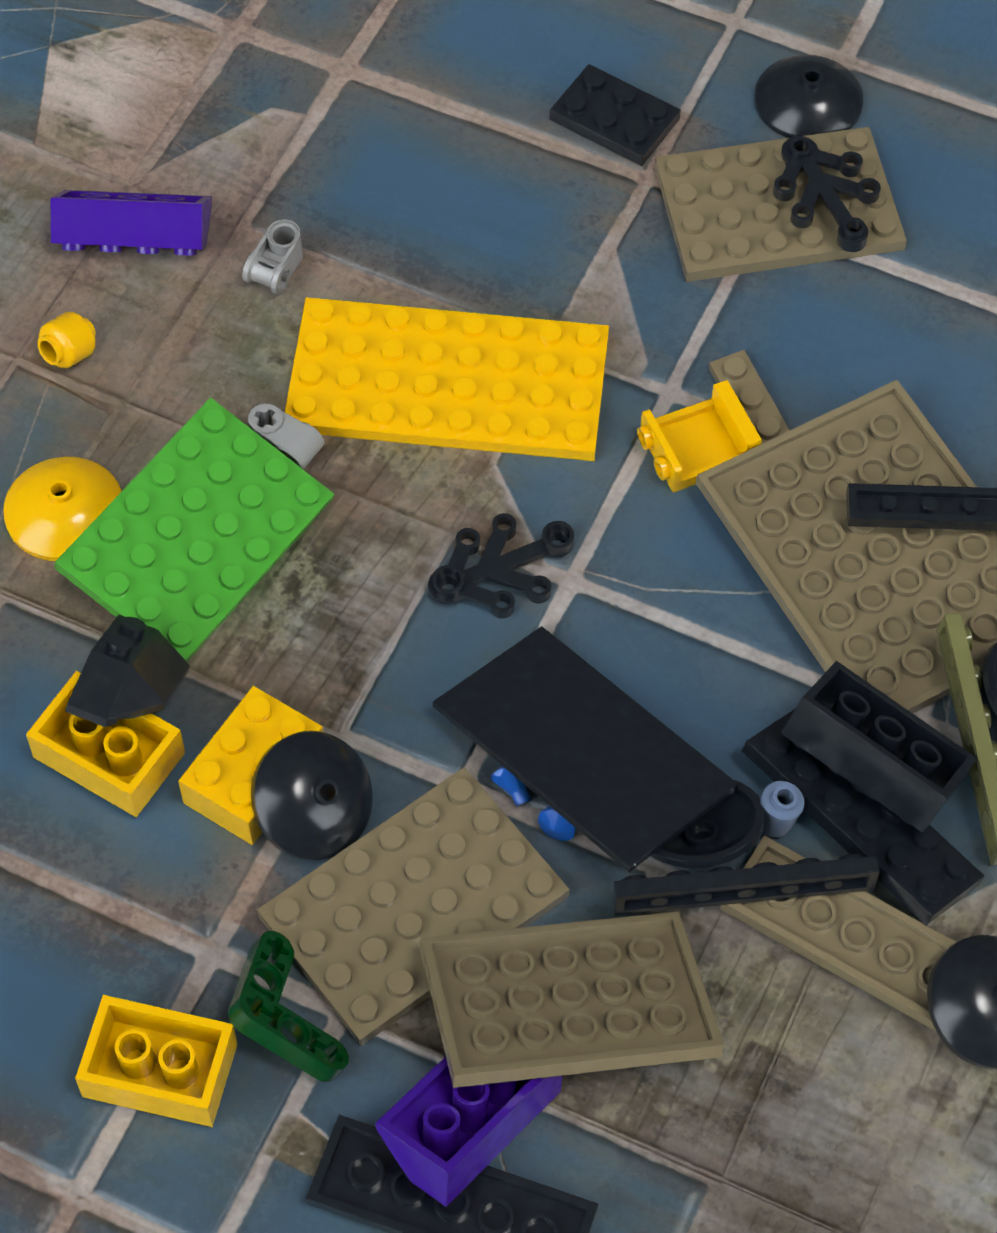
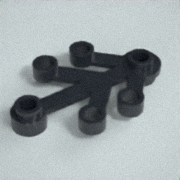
M795 136L787 139L783 143L781 156L786 167L783 175L776 178L774 182V197L780 201L792 200L796 193V180L799 173L803 171L808 178V183L800 203L792 207L791 223L797 228L809 227L813 222L814 207L818 197H820L839 225L836 239L838 246L847 252L861 251L867 243L868 227L860 218L852 217L836 192L858 198L862 203L872 204L879 199L880 183L873 178H865L858 183L823 173L819 167L823 166L840 170V173L846 177H855L860 174L863 163L861 155L856 152L849 151L839 156L819 150L813 140L804 136ZM846 163H853L855 166H849ZM780 187H787L789 190H783ZM869 189V190H872L873 192H872V193H868V192H865L864 190ZM797 214H805L807 217H800Z
M499 514L492 521V534L479 564L465 569L469 556L477 553L480 548V535L472 528L461 529L456 535V547L449 564L437 568L430 576L428 581L429 593L435 601L441 604H456L464 599L490 607L491 613L501 619L508 618L513 614L515 609L514 596L505 590L493 592L474 584L488 580L527 592L529 600L534 603H544L551 596L550 580L544 576L532 577L511 569L548 554L553 557L567 555L574 545V531L566 522L553 521L544 527L542 539L501 555L506 541L511 540L516 534V520L510 514ZM501 524H507L511 528L508 530H501L498 528V526ZM472 539L475 542L471 545H465L461 541ZM559 540L562 541L564 544L555 545L552 544V542ZM450 584L453 585L455 588L443 589L442 587L444 585ZM536 586L544 587L546 590L544 592L537 593L532 589ZM505 601L509 603V606L500 608L496 603Z

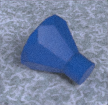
M502 765L490 775L494 783L511 795L516 807L532 801L527 791V786Z
M551 806L542 810L539 814L538 824L546 835L559 841H567L574 838L577 829Z

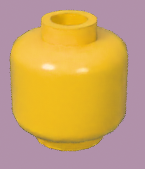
M64 312L40 328L37 342L38 350L47 363L59 368H70L94 352L96 347L95 328L87 318H83L76 312Z

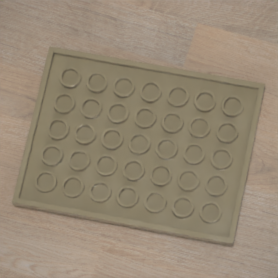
M895 380L698 474L695 484L823 670L826 672L835 661H838L911 713H914L951 694L936 629L945 614L961 612L964 627L968 626L972 633L973 648L970 653L973 665L979 666L983 677L984 658L989 648L997 642V531L848 526L846 501L848 483L977 487L899 381Z

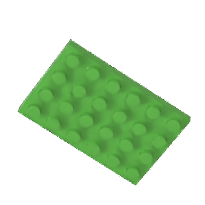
M210 397L56 560L54 569L115 617L118 615L135 617L142 620L147 626L158 629L188 663L332 502L335 494Z

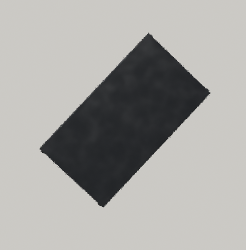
M542 626L433 701V707L628 873L636 869L641 863L738 789L737 782Z

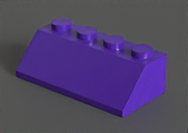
M63 190L50 197L51 243L62 244V250L68 251L84 250V245H99V251L121 252L122 246L137 247V253L157 254L159 253V248H174V254L197 255V249L202 250L207 245L212 196Z
M445 1056L376 1122V1130L410 1182L447 1207L561 1092L562 1076L453 1088Z

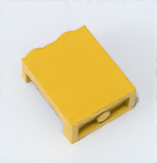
M728 380L714 384L712 398L658 418L653 416L650 409L643 411L641 426L637 428V435L644 450L649 449L654 457V467L658 477L662 481L666 479L673 493L696 485L695 482L698 474L759 446L762 442Z

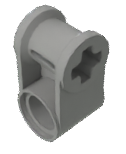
M287 219L273 222L268 227L267 232L256 249L248 256L243 268V281L247 283L254 281L271 288V292L277 295L283 293L290 277L304 256L299 226L292 220Z
M257 405L251 409L248 415L249 427L303 470L324 445L323 437L314 427L297 420L274 405Z

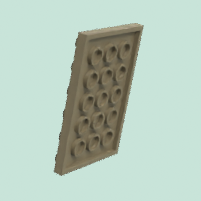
M870 127L804 136L813 140L821 151L842 156L845 152L853 151L860 154L863 159L861 172L855 177H846L840 173V170L819 166L823 173L858 183L862 179L873 178L881 185L879 199L872 204H865L859 201L858 198L836 192L852 217L860 218L868 227L869 233L866 246L858 252H847L838 246L836 239L839 225L820 197H818L814 207L813 222L809 227L797 228L791 223L792 207L800 203L808 183V178L803 171L797 177L796 193L792 200L780 201L774 197V182L776 178L783 175L786 167L781 156L782 145L789 138L655 157L654 167L686 282L905 250L907 240ZM846 163L849 166H855L853 163ZM780 187L783 190H789L787 187ZM869 189L864 190L865 192H868V193H872V192H873L872 190H869ZM797 214L800 217H807L805 214Z
M463 767L258 908L257 914L269 931L281 933L290 941L294 949V963L358 1044L362 1046L431 997L420 950L421 938L528 927L570 896V889L470 772Z
M679 911L421 938V955L453 1088L720 1058L723 1055L724 1043Z

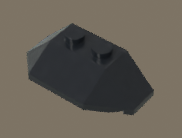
M118 615L91 650L66 705L65 712L107 727L117 724L118 719L137 718L163 710L187 675L190 665L158 629L147 626L138 618Z

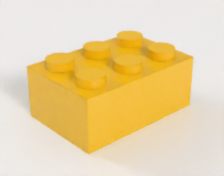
M76 671L26 733L33 758L137 818L184 756L185 748L181 730L152 713L137 718L118 719L117 724L103 727L65 712L66 705L81 674Z
M253 686L179 779L183 804L253 845L262 833L254 816L251 802L252 780L260 759L273 744L282 738L304 731L323 732V726Z
M103 995L75 1080L83 1098L213 1127L238 1045L233 1024Z

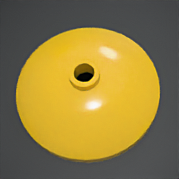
M70 456L47 459L25 470L9 488L3 508L6 528L12 540L26 553L42 560L56 561L122 491L115 477L96 462ZM66 492L61 496H55L57 493Z

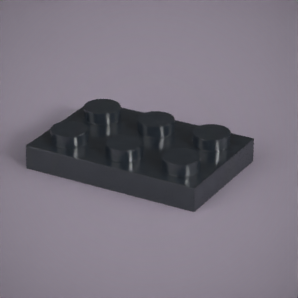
M588 64L550 109L549 120L643 166L680 120L681 109Z

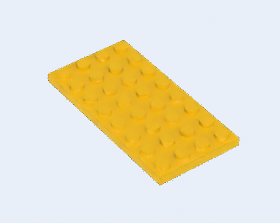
M306 297L285 413L301 422L310 424L321 435L595 461L609 325Z

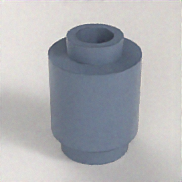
M775 781L769 784L760 797V803L765 813V826L762 834L767 837L784 836L791 831L804 808V797L801 791L792 783Z

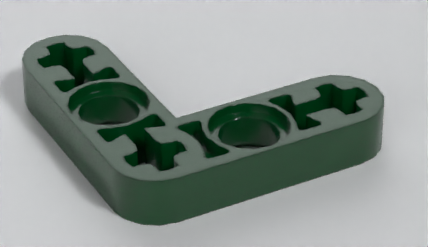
M276 931L264 932L249 950L228 1009L230 1022L242 1034L322 1082H330L348 1065V1052L336 1038L279 1004L294 959V949L290 941L283 934ZM271 953L274 960L272 963L267 961ZM254 975L265 980L270 990L260 986L255 980ZM281 1028L287 1029L292 1033L297 1043L290 1042L283 1035Z

